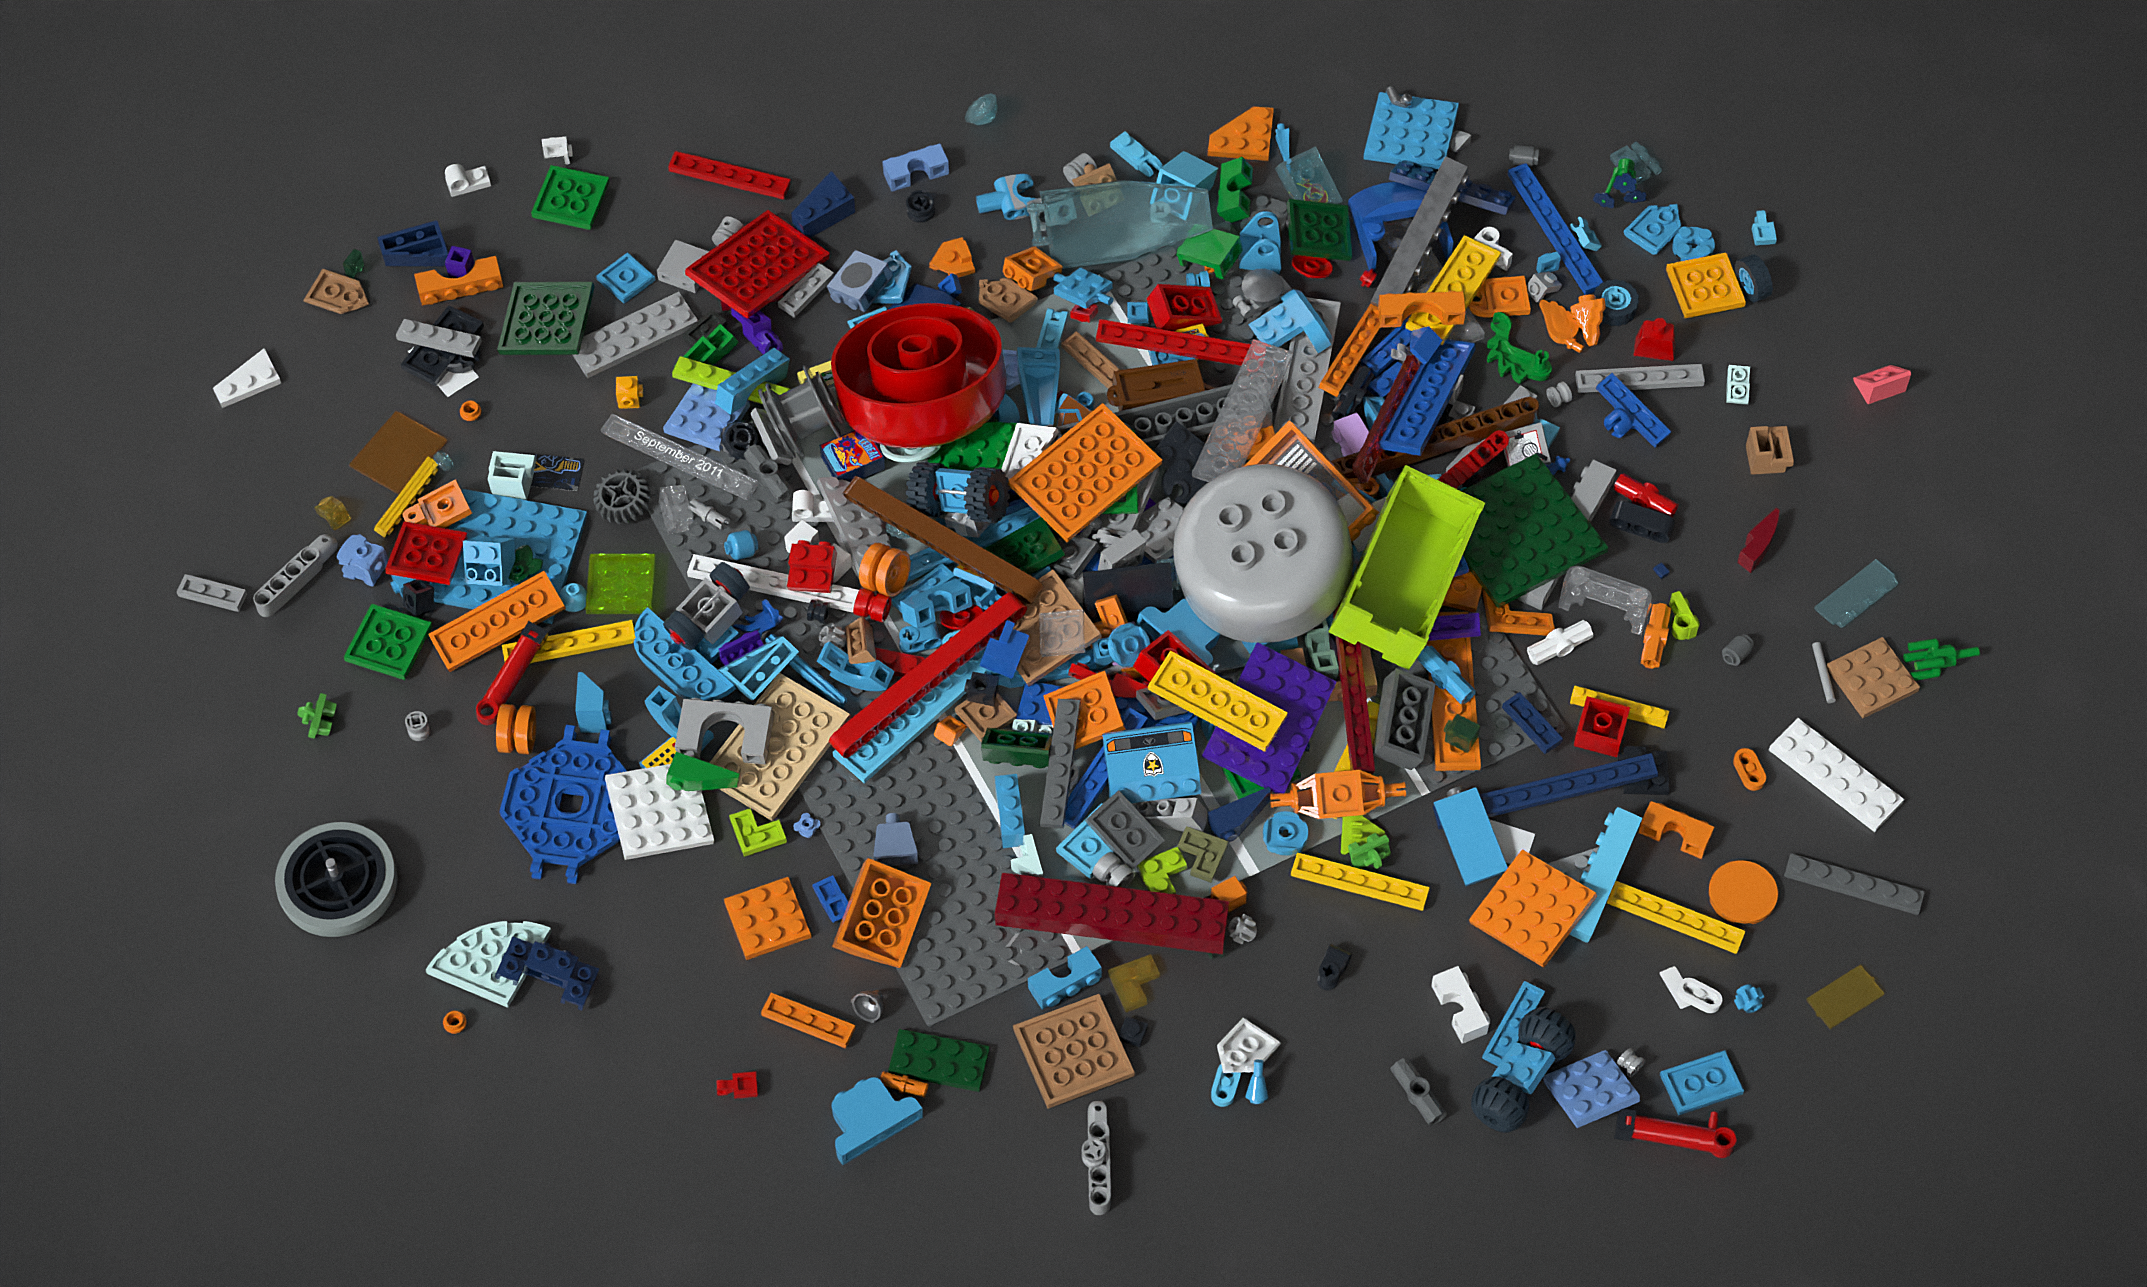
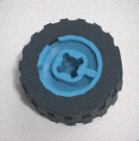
M1751 254L1736 261V278L1742 292L1749 301L1755 303L1772 295L1773 283L1765 263L1759 256Z

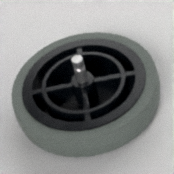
M348 822L327 823L304 832L286 848L276 870V892L284 912L301 929L325 937L346 936L369 927L386 912L396 893L397 867L393 854L387 844L372 830Z

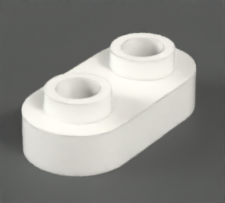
M1684 978L1678 984L1677 995L1681 1000L1707 1013H1714L1719 1010L1722 996L1717 990L1693 978Z

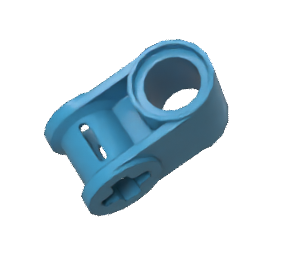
M936 622L918 629L914 626H906L899 633V648L905 654L934 649L942 644V638Z

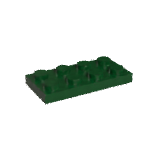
M899 1029L888 1073L902 1077L907 1075L909 1079L980 1092L990 1046Z

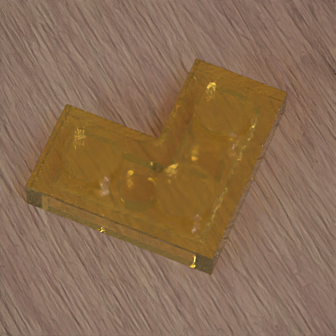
M1151 954L1108 970V975L1125 1012L1147 1005V999L1140 984L1160 977Z

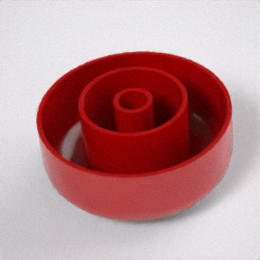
M912 304L875 314L850 329L836 345L831 358V370L837 402L845 421L868 440L890 447L926 448L943 445L963 438L979 429L993 416L1000 406L1006 390L1007 377L1001 337L996 327L979 313L950 304Z

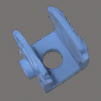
M360 534L350 536L337 554L339 564L344 565L342 568L343 577L352 580L356 578L361 579L369 586H374L389 560L382 546L369 543Z

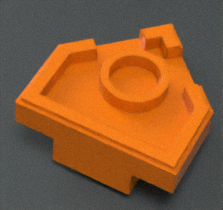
M963 237L943 242L929 263L931 269L948 273V276L952 273L959 278L975 273L972 256Z

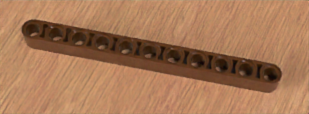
M1525 397L1436 426L1421 456L1383 450L1378 445L1332 460L1331 462L1347 479L1372 477L1485 440L1497 430L1508 432L1531 425L1537 421L1539 402L1533 397ZM1322 466L1321 482H1325L1335 489L1332 486L1335 478L1329 476L1331 474Z
M854 476L842 493L846 499L1007 593L1012 592L1018 599L1029 605L1034 602L1044 588L1043 584L1034 577L858 476Z

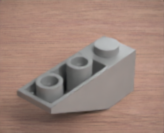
M1197 798L1160 799L1138 802L1136 806L1138 812L1149 824L1184 832L1186 826L1201 832L1204 831L1208 816L1207 809Z

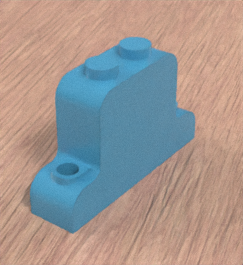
M1186 599L1179 601L1166 613H1162L1155 607H1146L1139 613L1136 625L1143 628L1149 638L1155 641L1169 630L1211 667L1213 656L1209 651L1216 646L1220 633L1214 631L1201 621L1193 612Z
M872 1077L867 1080H860L854 1088L847 1092L842 1091L838 1093L832 1102L833 1117L844 1133L835 1140L837 1157L842 1165L848 1163L923 1118L922 1107L912 1097L895 1101L878 1078Z

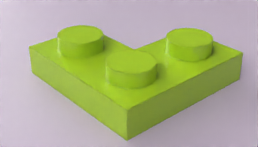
M751 808L729 815L744 857L787 843L779 820L758 827Z
M1175 847L1143 860L1136 868L1148 891L1176 894L1169 876L1186 870L1187 863L1179 848Z

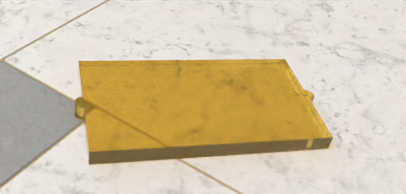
M1859 965L1808 997L1806 1001L1815 1010L1816 1016L1820 1017L1831 1029L1882 997L1884 992L1875 983V978L1870 977L1865 969Z

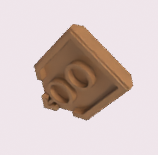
M322 269L304 298V302L339 314L369 305L360 281L326 269Z
M1001 278L1000 281L979 280V303L1007 322L1012 323L1033 307L1038 300L1037 296L1026 289H1022L1009 278Z

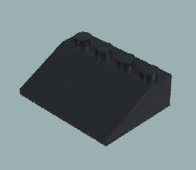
M1165 562L1083 572V611L1092 623L1100 622L1102 620L1095 602L1117 595L1128 622L1136 623L1139 613L1146 607H1155L1162 613H1166L1173 607L1171 563Z

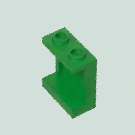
M1196 224L1193 230L1188 233L1184 243L1179 246L1177 257L1180 266L1184 267L1188 261L1213 268L1215 276L1224 279L1243 249L1240 236Z

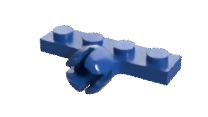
M1613 373L1596 386V390L1614 407V410L1604 419V426L1607 431H1610L1612 428L1615 430L1611 434L1612 436L1621 438L1630 429H1636L1655 448L1671 434V431Z

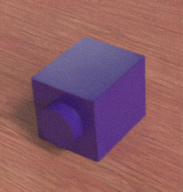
M455 246L451 247L445 261L448 277L459 278L472 270L475 264L472 250Z

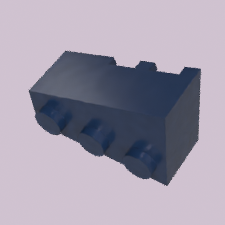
M831 171L791 213L793 227L806 237L811 238L855 213L854 197Z
M437 220L377 237L385 266L446 267L445 261L448 252Z

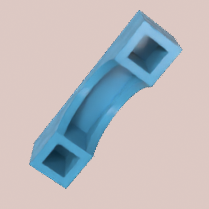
M775 348L771 349L720 383L717 388L715 404L731 415L746 404L748 397L759 384L764 381L777 384L786 378L790 358Z

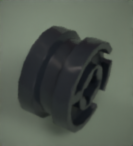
M916 190L911 192L910 196H907L906 209L909 219L914 222L923 223L929 221L934 216L935 204L931 193Z

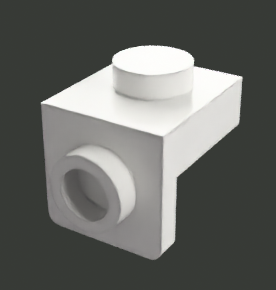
M566 136L542 139L545 158L564 156L565 164H570L569 157L573 156L572 145L567 144Z

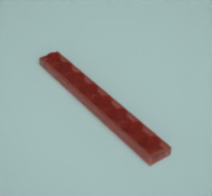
M1407 355L1353 463V472L1360 483H1368L1383 452L1379 442L1420 367L1414 355Z

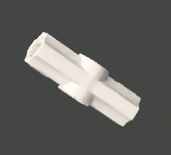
M1582 620L1564 630L1562 628L1553 630L1547 635L1546 639L1527 647L1529 659L1533 664L1539 665L1555 656H1566L1575 646L1593 638L1591 626L1587 621Z

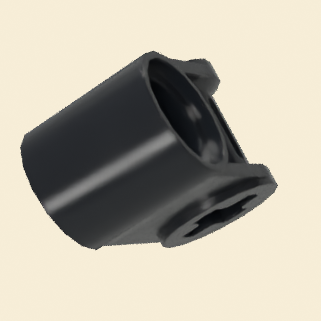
M1333 944L1329 945L1318 971L1317 984L1321 989L1329 991L1337 986L1350 962L1352 953Z

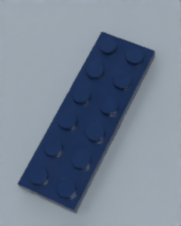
M1399 161L1390 172L1388 180L1428 191L1437 172H1434L1430 167L1414 166V163L1410 161ZM1468 179L1465 186H1460L1458 190L1460 196L1457 201L1506 215L1513 206L1516 196L1511 195L1506 190H1494L1486 184H1474Z

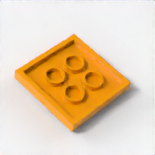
M1727 253L1667 264L1666 271L1685 318L1745 307L1746 301Z

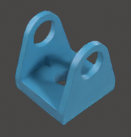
M1260 212L1251 219L1239 234L1243 249L1239 255V268L1247 270L1265 268L1279 274L1281 270V244L1278 217L1272 212ZM1268 217L1273 220V223L1264 226L1259 224L1258 220Z

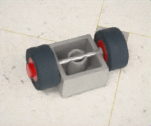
M725 562L719 563L709 576L712 582L704 578L676 608V611L663 623L671 639L688 650H693L703 638L714 644L742 614L737 601L748 592L750 586L738 569Z

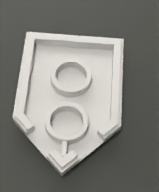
M1242 1018L1217 1045L1223 1073L1254 1072V1060L1260 1059L1265 1062L1281 1045V1042L1245 1018Z

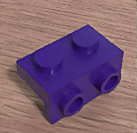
M758 630L745 633L741 638L733 642H727L719 648L720 660L724 666L764 645Z

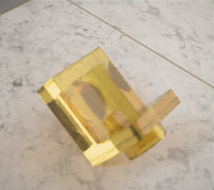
M333 496L322 499L314 507L317 514L326 519L333 530H337L351 520L343 503Z

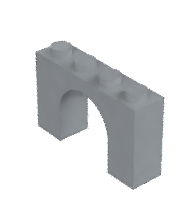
M699 698L683 699L675 750L687 756L700 759L703 738L708 728L720 721H733L745 729L741 750L743 762L766 765L774 720L772 707L765 704L747 705L743 702L725 703L721 700L703 701Z

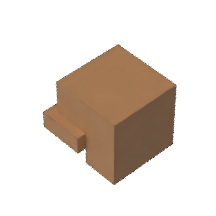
M1787 426L1750 428L1746 450L1751 474L1783 473L1786 467L1793 466L1794 460Z

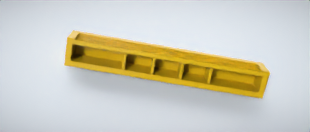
M429 456L426 458L376 524L374 531L384 538L387 534L390 535L393 532V526L399 524L403 512L408 509L410 504L413 505L415 503L417 494L421 495L424 485H428L431 481L430 477L432 475L435 476L438 472V462Z
M1574 686L1570 704L1584 707L1587 696L1630 707L1628 719L1665 728L1669 714L1668 710Z

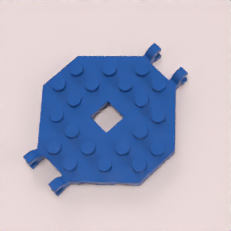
M566 725L563 740L556 743L554 748L546 753L543 751L530 759L529 763L520 769L516 768L509 772L499 812L503 820L533 858L530 867L532 878L541 879L543 863L545 862L567 865L565 874L568 877L567 883L577 884L580 866L620 842L605 776L627 771L609 749L612 740L609 737L610 730L601 729L598 744L575 741L577 733L574 732L575 726ZM562 795L584 796L581 810L577 813L559 811Z

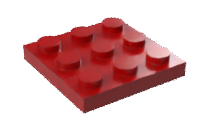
M404 521L386 565V574L450 585L463 552V541L467 540V532Z

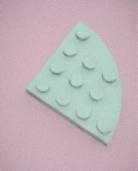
M507 921L477 927L457 937V940L446 949L443 948L426 968V972L433 977L508 1008L527 974L522 973L517 986L513 985V981L507 978L500 977V980L495 978L497 969L504 953H506L512 936L532 944L535 941L539 943L546 942L552 932L551 928L523 921V923H507Z

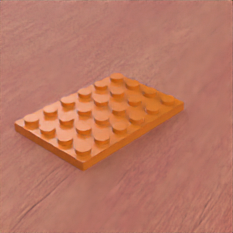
M1102 403L1010 478L1008 485L1068 542L1162 464V459Z

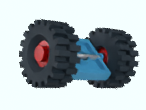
M918 462L912 468L913 473H909L910 481H907L906 484L908 486V490H906V495H908V499H906L907 504H910V507L928 517H940L945 512L965 513L970 516L971 520L977 522L998 523V521L1002 520V515L1005 516L1006 514L1005 508L1009 506L1007 500L1010 499V494H1008L1010 485H1007L1008 477H1005L1006 473L1001 469L979 467L975 468L974 471L948 469L942 463Z

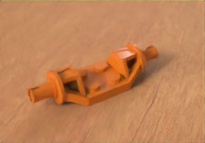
M1362 770L1316 773L1298 784L1292 783L1291 790L1288 793H1270V800H1280L1272 801L1270 805L1271 808L1291 806L1294 813H1301L1316 819L1365 815L1378 806L1384 807L1387 797H1405L1406 790L1397 791L1396 789L1406 788L1405 782L1385 784L1381 775L1376 777ZM1364 782H1365V783H1377V785L1364 784ZM1309 787H1310V789L1302 790V791H1298V792H1297V790H1301V789H1305V788H1309Z

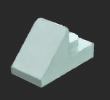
M1032 834L1024 835L1023 845H1020L1022 857L1011 860V869L1019 875L1043 878V871Z

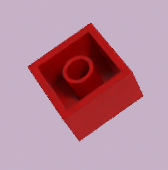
M1587 696L1574 746L1617 757L1630 707Z

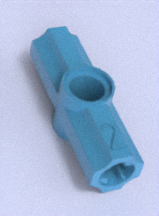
M1427 646L1421 651L1417 660L1431 673L1434 683L1440 689H1446L1460 704L1468 703L1475 695L1476 690L1461 676L1458 666L1452 661L1447 662L1433 646Z

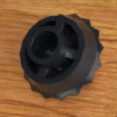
M735 420L723 428V433L720 435V444L723 446V451L728 453L729 457H734L736 460H746L744 453L754 444L761 445V436L752 423H747L744 420Z

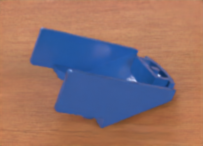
M1388 182L1366 188L1348 200L1350 214L1369 271L1372 268L1374 269L1373 272H1375L1377 254L1373 241H1378L1384 237L1385 227L1383 222L1414 217L1427 191L1398 182ZM1443 221L1439 227L1442 230L1438 238L1446 261H1448L1452 255L1453 239L1447 221Z

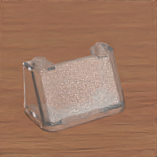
M1582 566L1569 568L1563 581L1558 608L1569 611L1570 607L1575 603L1583 606L1587 597L1627 611L1624 620L1631 622V632L1642 635L1653 606L1652 595L1648 589Z

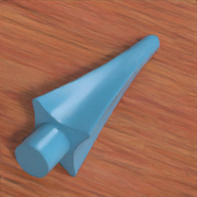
M1281 123L1277 125L1275 130V139L1282 154L1286 172L1290 174V128L1286 129L1285 124Z

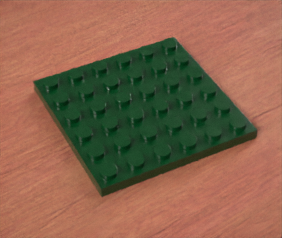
M1536 453L1462 490V492L1485 502L1463 556L1469 570L1497 608L1608 552V546Z

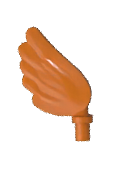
M1541 300L1539 306L1552 340L1559 344H1566L1569 350L1573 349L1581 353L1584 346L1574 339L1579 326L1576 319H1573L1572 313L1566 311L1563 306H1559L1555 301L1549 303L1546 300Z

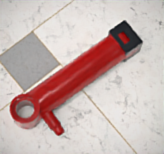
M528 621L515 647L483 699L476 706V717L481 724L491 725L497 721L500 706L507 702L535 654L542 648L548 638V631ZM484 708H491L493 713L490 716H485L481 711Z
M1621 1109L1618 1112L1614 1139L1631 1141V1138L1710 1152L1718 1158L1729 1157L1736 1143V1135L1731 1129L1727 1127L1718 1128V1113L1715 1111L1711 1112L1708 1128L1640 1116L1636 1115L1635 1110ZM1718 1140H1724L1728 1145H1721Z

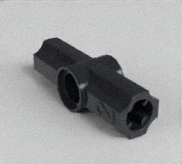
M1358 366L1350 382H1347L1344 386L1339 401L1331 415L1335 421L1352 415L1356 407L1359 408L1363 397H1365L1367 392L1366 390L1374 377L1370 368Z

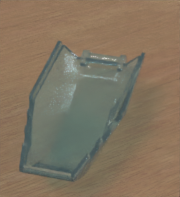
M1125 180L1040 191L1042 203L1027 205L1034 237L1032 245H1049L1050 257L1061 264L1063 269L1134 260L1139 258V255L1150 251L1151 253L1158 251V248L1169 244L1171 246L1179 240L1187 237L1190 239L1213 230L1208 189L1186 185ZM1043 211L1047 229V236L1045 237L1041 234L1038 212Z

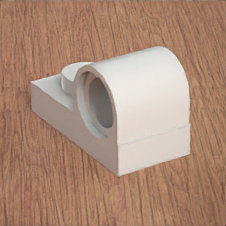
M452 164L445 170V178L451 197L491 186L485 166L465 171L462 165Z
M1493 227L1482 229L1474 240L1500 251L1501 257L1496 266L1507 271L1511 266L1513 253L1504 247L1498 246L1499 232Z
M798 490L793 494L792 522H800L801 520L804 522H834L824 499H814L813 493L807 490Z

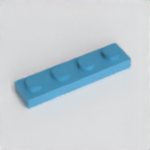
M1526 981L1523 982L1483 1053L1482 1059L1499 1066L1514 1042L1518 1043L1521 1020L1529 1011L1538 1007L1545 994L1544 990Z

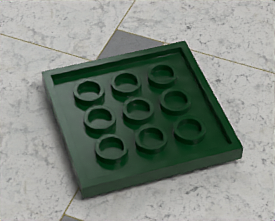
M514 282L497 349L499 354L579 355L595 289L593 282Z

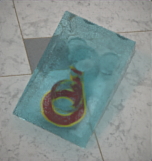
M1316 146L1280 163L1275 168L1284 188L1292 199L1330 204L1343 202Z

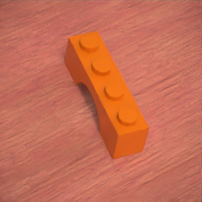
M496 256L475 260L472 270L459 278H446L435 270L414 274L422 306L503 288Z
M1463 291L1387 293L1379 295L1378 312L1380 328L1401 327L1403 321L1409 315L1417 312L1430 313L1436 316L1443 325L1464 324L1465 303Z

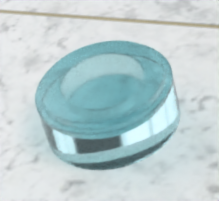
M439 450L433 455L435 462L444 471L448 472L454 466L453 461L445 452Z

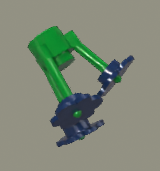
M1628 158L1619 160L1618 167L1614 168L1606 192L1601 194L1595 193L1593 197L1595 203L1602 207L1614 208L1615 200L1609 195L1612 187L1620 190L1621 193H1626L1623 198L1625 202L1637 203L1646 200V192H1641L1637 189L1634 161Z

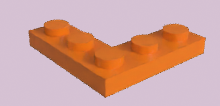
M1482 588L1490 632L1547 636L1555 630L1552 614L1510 611L1508 603L1497 608Z

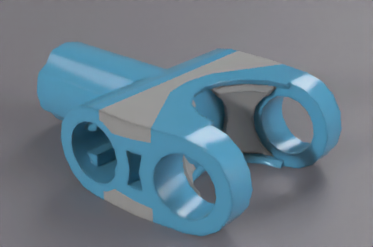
M1028 174L1001 177L994 183L996 192L976 196L980 214L1002 209L1004 218L1007 220L1030 216L1027 202L1037 199L1020 195L1033 186V179Z

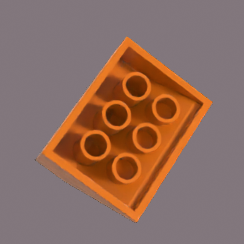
M867 858L860 870L832 947L854 956L901 968L931 883Z

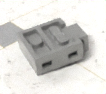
M675 240L657 269L658 280L696 293L700 285L685 275V269L709 251Z
M1134 529L1101 552L1098 570L1139 565L1143 560L1146 540Z

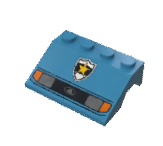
M1192 722L1102 734L1108 773L1109 798L1118 790L1130 803L1201 794Z

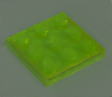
M590 554L586 614H642L647 607L652 611L655 554Z

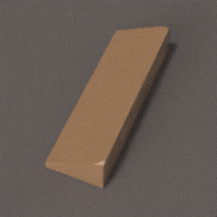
M862 616L845 627L850 664L876 661L873 629Z

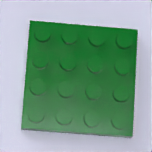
M987 421L971 434L943 444L934 455L928 458L927 462L942 463L948 469L974 471L975 468L979 467L1002 469L1017 423Z

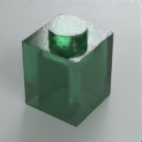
M1456 714L1454 719H1449L1443 731L1446 732L1445 742L1469 753L1479 737L1480 725Z

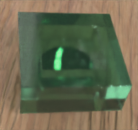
M355 248L343 262L346 276L354 278L364 267L362 253Z

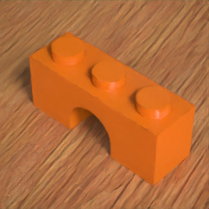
M1651 801L1641 821L1638 833L1660 841L1665 832L1676 831L1683 837L1681 851L1702 859L1712 837L1714 826H1711L1706 821L1689 817L1684 812L1672 810L1662 803Z

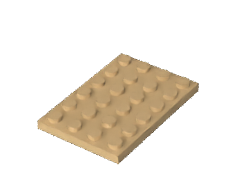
M778 673L754 704L768 705L772 707L774 714L766 765L743 762L741 750L745 729L740 724L710 761L713 765L740 774L737 788L720 789L721 791L771 821L776 818L830 747L829 739L831 735L851 719L850 714L781 673Z

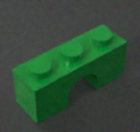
M1243 157L1222 163L1217 212L1220 217L1230 223L1250 216L1251 200L1241 189L1252 184L1253 167Z

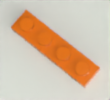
M770 993L761 1011L762 1016L845 1049L856 1029L855 1025L774 993Z

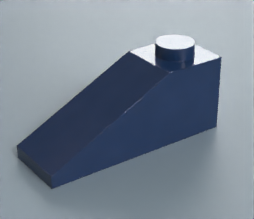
M1269 787L1209 811L1207 823L1215 837L1226 840L1229 843L1240 836L1270 802L1271 789Z

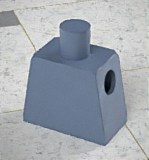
M897 813L887 814L886 823L877 825L874 861L887 866L918 864L917 849L909 822H900L899 814Z

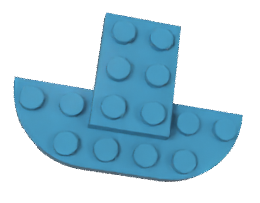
M648 607L642 612L634 628L635 650L644 665L676 694L684 699L699 698L703 701H713L729 695L736 689L734 684L711 664L720 656V647L727 642H733L741 637L737 630L730 626L714 644L703 638L693 650H688L671 639L670 634L663 626L664 621Z

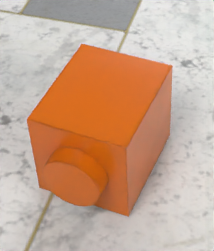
M1235 876L1211 888V899L1229 901V912L1246 904L1247 888Z

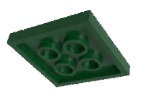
M1289 199L1287 201L1291 255L1344 261L1351 260L1352 247L1348 205Z
M1042 517L985 547L990 553L1029 575L1038 572L1041 568L1065 556Z

